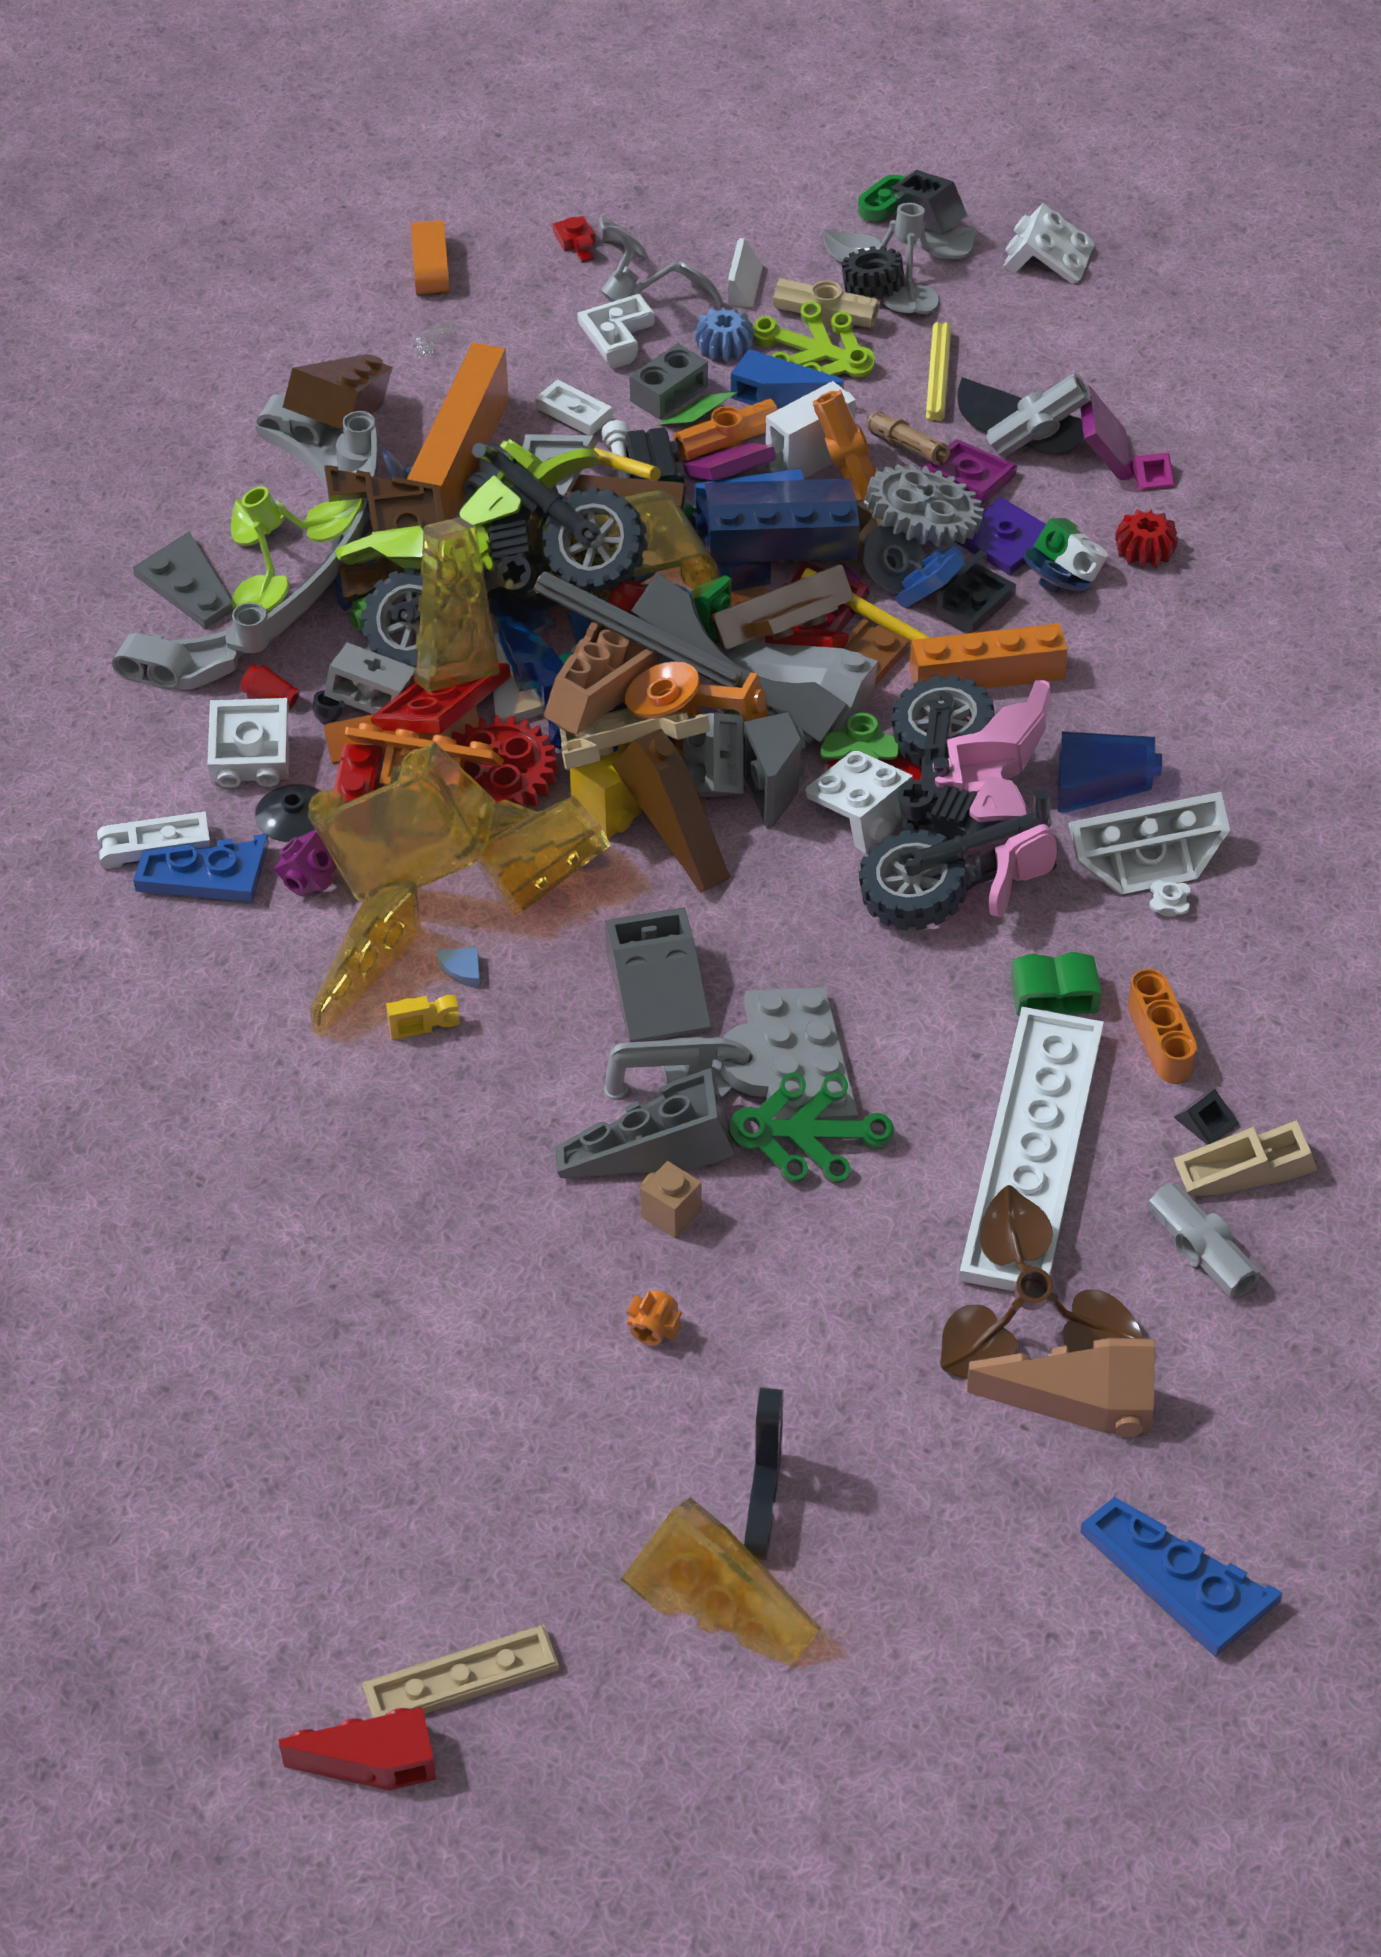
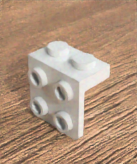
M1044 203L1030 217L1024 215L1014 228V232L1017 235L1010 241L1005 250L1009 254L1003 267L1010 272L1016 273L1034 255L1071 284L1079 282L1093 250V241L1086 233L1075 228L1062 218L1058 212L1053 211Z
M853 751L806 787V795L808 799L850 818L854 846L867 854L871 846L875 843L878 845L884 837L892 834L902 825L903 816L900 813L898 791L903 784L913 780V775L865 753Z

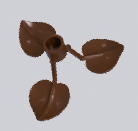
M1007 1185L993 1198L986 1209L980 1226L979 1241L984 1255L991 1263L1004 1266L1014 1261L1016 1262L1017 1268L1021 1271L1014 1289L1016 1300L1012 1302L1008 1311L999 1321L995 1313L983 1305H966L956 1310L947 1320L942 1333L940 1367L951 1375L967 1378L969 1362L1015 1354L1017 1340L1004 1327L1021 1307L1027 1310H1038L1047 1303L1052 1304L1063 1318L1069 1320L1062 1331V1339L1064 1345H1067L1069 1353L1094 1349L1093 1341L1108 1338L1143 1339L1139 1325L1131 1312L1114 1296L1101 1290H1083L1076 1294L1072 1302V1309L1068 1311L1058 1300V1295L1051 1293L1052 1280L1049 1274L1041 1268L1032 1267L1024 1263V1260H1037L1047 1252L1052 1242V1225L1045 1212L1039 1206L1023 1196L1012 1185Z

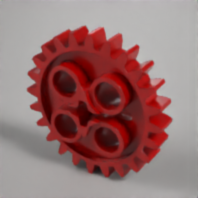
M495 715L492 724H487L483 718H479V727L473 728L470 724L466 723L464 724L466 733L463 735L455 731L452 732L456 745L470 747V742L472 741L492 745L494 747L493 751L504 759L502 767L465 761L457 799L439 796L442 803L447 802L450 812L459 809L461 818L464 819L473 812L476 822H479L484 815H489L491 822L495 823L498 814H504L507 820H511L512 811L514 810L519 811L523 815L526 814L525 805L527 803L539 806L537 795L549 796L548 785L556 784L554 773L559 772L555 747L551 745L548 734L542 735L539 725L531 729L527 719L516 725L514 716H510L506 723H501L499 715Z

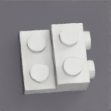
M287 698L210 700L207 765L211 782H218L222 787L233 788L240 785L241 781H256L259 785L271 787L277 785L280 780H289V705Z

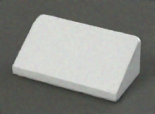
M740 238L737 241L728 278V304L731 306L753 307L763 266L745 238Z

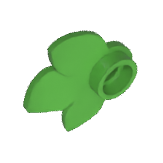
M857 713L849 717L843 730L828 734L821 746V757L828 760L843 759L853 751H860L876 759L892 760L898 756V743L895 742L893 736L881 731V726L873 715Z

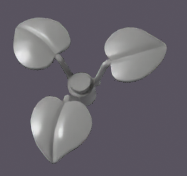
M903 203L898 206L896 221H890V228L882 242L876 237L867 234L837 233L825 228L823 230V241L829 254L836 260L843 262V259L849 257L851 252L858 254V249L864 248L867 251L872 246H875L876 249H880L881 246L886 247L895 232V235L898 237L897 240L907 245L906 286L901 287L899 292L893 291L894 295L890 297L886 294L883 295L882 300L887 307L898 312L913 313L916 311L920 314H930L937 309L939 297L931 287L912 286L914 244L917 243L923 250H930L931 254L938 258H964L972 251L976 226L955 228L943 234L935 231L925 232V221H923L924 208L915 203Z
M602 215L600 216L599 222L601 230H603L602 242L623 245L625 248V253L618 268L600 290L606 298L614 302L630 297L632 293L635 295L640 294L642 290L669 272L676 271L710 292L721 309L723 302L715 285L704 274L681 261L679 264L676 262L671 263L637 285L636 282L639 277L627 267L635 252L646 260L649 256L646 254L644 247L632 234L616 225L610 219Z

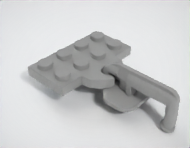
M825 987L745 991L743 1004L748 1023L734 1027L725 1034L724 1038L706 1039L693 1037L675 1038L665 1041L625 1042L614 1046L610 1051L604 1093L613 1100L623 1098L628 1092V1084L624 1081L626 1068L662 1066L666 1084L711 1068L722 1100L733 1088L751 1096L766 1097L767 1100L779 1089L782 1078L786 1074L794 1072L800 1074L805 1079V1091L798 1100H789L773 1118L775 1120H790L821 1089L826 1076L838 1073L843 1075L848 1082L847 1092L841 1100L832 1102L815 1120L857 1121L858 1117ZM787 1081L785 1083L786 1089L791 1093H796L800 1090L798 1083L795 1081ZM835 1081L827 1083V1088L830 1092L837 1094L842 1091L839 1083Z

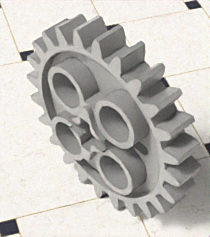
M896 464L895 470L886 466L883 472L876 471L875 477L870 479L865 501H868L867 509L874 511L872 517L883 519L881 526H893V533L899 534L904 532L906 533L907 540L917 537L921 544L931 540L936 546H940L941 541H944L949 546H953L955 540L964 544L966 538L972 539L974 533L978 532L984 509L980 508L982 502L974 499L976 493L965 491L967 486L965 483L955 484L954 476L944 478L940 470L930 473L927 466H924L921 471L917 470L913 464H910L908 469Z

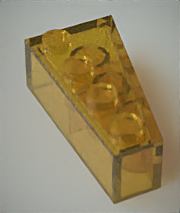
M461 517L426 525L423 531L421 562L423 586L422 596H419L418 611L421 612L420 631L416 635L418 661L417 667H414L413 681L426 691L433 692L500 673L476 527Z

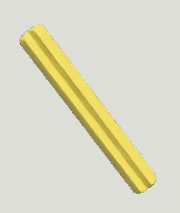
M937 322L933 325L926 418L929 421H942L945 418L951 326L947 322L943 324Z

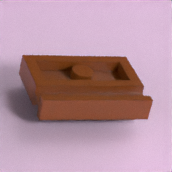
M863 619L849 634V640L843 649L858 652L865 657L878 661L875 679L876 686L909 649L910 640L879 625L874 628L868 625V620Z

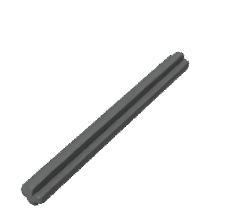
M543 572L538 577L534 588L537 593L673 662L690 664L699 675L721 686L737 687L742 677L740 669L548 572Z

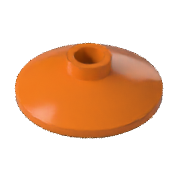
M666 662L653 666L642 672L631 682L625 693L626 706L633 715L641 718H658L669 715L681 709L692 700L699 689V675L693 666L684 662Z

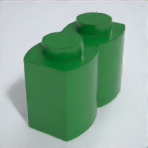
M1069 952L1054 958L1046 955L1027 954L1013 959L1010 979L1017 1016L1020 1017L1022 1007L1065 1015L1098 1013L1102 993L1094 956Z

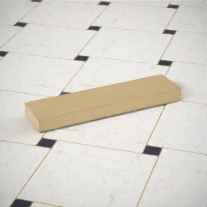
M543 1624L362 1682V1688L372 1718L384 1716L389 1711L397 1708L415 1709L422 1707L424 1714L559 1671V1664Z

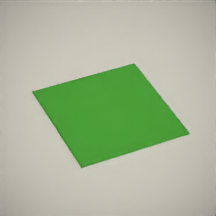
M737 392L702 395L658 425L693 422Z

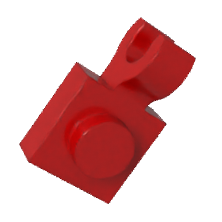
M584 215L569 217L563 221L552 223L553 233L564 251L574 249L581 263L594 260L589 246L595 244V233Z

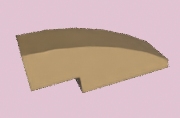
M1297 1120L1257 1135L1254 1127L1173 1158L1189 1196L1218 1195L1289 1181L1318 1171Z

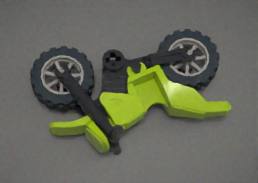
M509 439L508 441H503L500 445L510 454L509 457L499 449L492 448L483 443H476L473 446V455L490 463L499 473L485 482L461 508L459 512L461 516L459 525L452 535L443 539L435 538L421 526L372 532V535L338 547L336 556L347 565H357L386 557L405 569V572L402 573L394 571L388 574L389 578L385 581L382 579L378 581L374 586L376 590L373 594H368L365 603H367L366 610H362L361 620L364 621L365 625L362 628L364 638L368 640L369 644L367 645L372 652L417 668V673L421 672L423 668L431 670L441 660L445 662L451 657V650L453 647L457 648L461 642L459 637L460 631H464L465 628L463 617L506 594L514 595L526 603H535L544 597L534 589L536 580L542 574L537 569V563L543 562L539 546V531L537 529L540 527L544 515L548 517L546 522L549 525L547 530L543 531V541L546 542V547L543 550L545 557L550 561L551 569L564 581L584 591L589 590L592 593H603L604 589L615 590L620 587L619 583L624 580L628 582L633 578V571L636 567L640 568L643 564V551H647L648 541L645 539V533H647L645 523L641 520L639 512L624 497L617 495L612 490H600L597 487L587 488L586 492L577 490L571 493V498L566 501L561 494H555L551 491V488L564 477L576 471L598 465L600 463L599 454L595 450L587 448L577 449L542 462L534 454ZM596 515L610 516L599 529ZM617 523L620 528L621 537H609L607 533ZM573 535L579 543L570 547ZM615 545H618L617 550L615 551L613 556L610 557L607 553V550L609 548H614ZM588 549L583 565L576 562L572 555ZM595 556L598 559L605 560L601 565L592 566ZM431 572H438L445 581ZM392 616V619H394L398 623H395L390 626L389 624ZM405 629L401 645H399L391 635ZM417 633L422 642L418 645L410 646L413 634Z

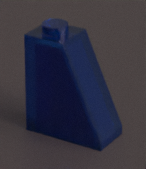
M1062 731L1059 753L1058 813H1067L1152 790L1153 777L1161 776L1162 753H1155V737Z

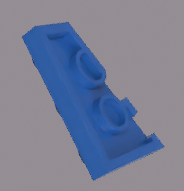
M268 833L253 835L254 841L233 844L232 839L218 840L217 846L195 849L192 845L143 851L134 877L135 891L253 903L269 846Z

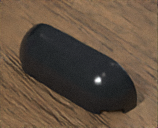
M961 377L957 392L958 406L963 417L971 425L984 431H988L1018 410V403L1022 399V397ZM1068 415L1059 421L1060 427L1053 435L1041 440L1032 439L1025 445L1046 453L1069 451L1084 439L1082 419Z

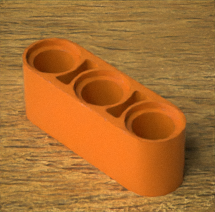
M444 220L411 222L416 295L450 293Z
M1154 969L1137 971L1131 979L1127 1005L1128 1011L1159 1078L1172 1084L1183 1083L1191 1077L1197 1049L1194 1036L1164 974Z

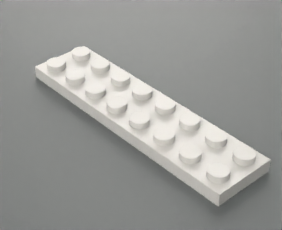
M1027 1007L1021 1008L962 1259L959 1281L1014 1291L1017 1278L1021 1273L1016 1266V1262L1014 1261L1004 1266L991 1263L984 1255L979 1241L980 1226L986 1209L993 1198L1007 1185H1012L1023 1196L1039 1206L1050 1220L1053 1236L1047 1252L1037 1260H1024L1026 1265L1041 1268L1050 1276L1100 1045L1103 1021Z

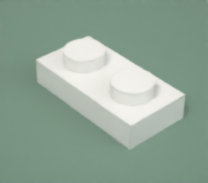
M558 379L535 397L536 409L587 435H593L612 419L611 406Z

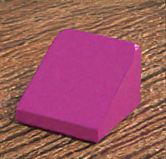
M1169 452L1134 456L1131 461V468L1140 491L1175 487Z

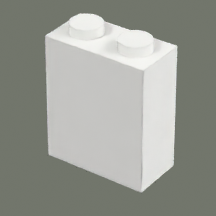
M832 381L767 415L766 445L774 446L777 458L772 462L766 463L765 469L772 473L801 468L805 479L834 463L825 442V432L814 411L813 401L827 392L841 390L855 421L856 399L851 393L845 391Z

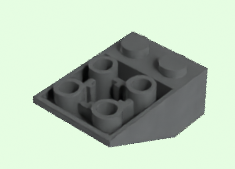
M685 907L605 920L606 953L629 1042L653 1041L711 1031L694 937Z

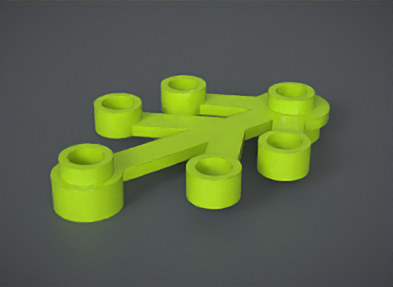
M814 301L806 302L801 306L802 321L809 326L813 338L780 328L778 323L769 316L758 318L752 326L754 329L753 340L760 346L769 347L779 342L803 350L790 356L785 352H776L772 355L773 357L833 376L846 373L854 378H863L870 375L875 367L874 353L869 348L858 345L852 331V317L847 312H837L831 318L832 330L835 334L840 335L845 349L832 345L821 320V306ZM809 312H816L815 314H812V315H808V314H807V313H809ZM840 322H846L844 325H838ZM824 359L835 361L822 367L814 363Z

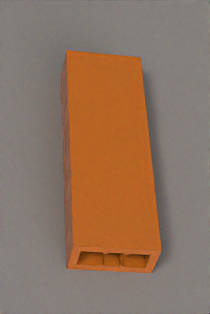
M471 343L407 478L408 480L440 486L447 535L466 496L463 488L464 483L472 473L477 472L480 459L473 455L472 448L476 443H490L509 402L506 348Z

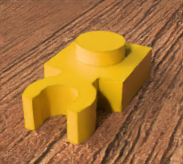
M445 995L431 1003H428L427 996L406 998L386 1003L388 1026L392 1040L432 1032V1026L439 1025L450 1028L460 1024L456 995Z

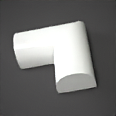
M636 294L579 312L578 322L607 364L615 369L631 364L634 361L638 352V343L631 333L652 327L654 325V312L642 296Z

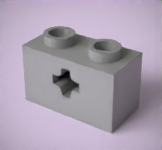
M347 642L329 665L324 696L337 701L342 700L345 704L375 714L414 684L417 668Z

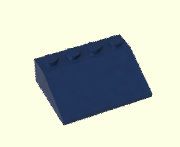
M850 479L705 483L710 564L858 559L859 518L857 500Z

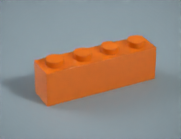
M1060 623L911 640L909 671L913 684L920 680L924 682L930 681V677L941 675V678H949V675H956L960 677V680L971 679L976 682L977 687L983 686L985 689L1032 684L1035 680L1059 681L1065 680L1068 648Z

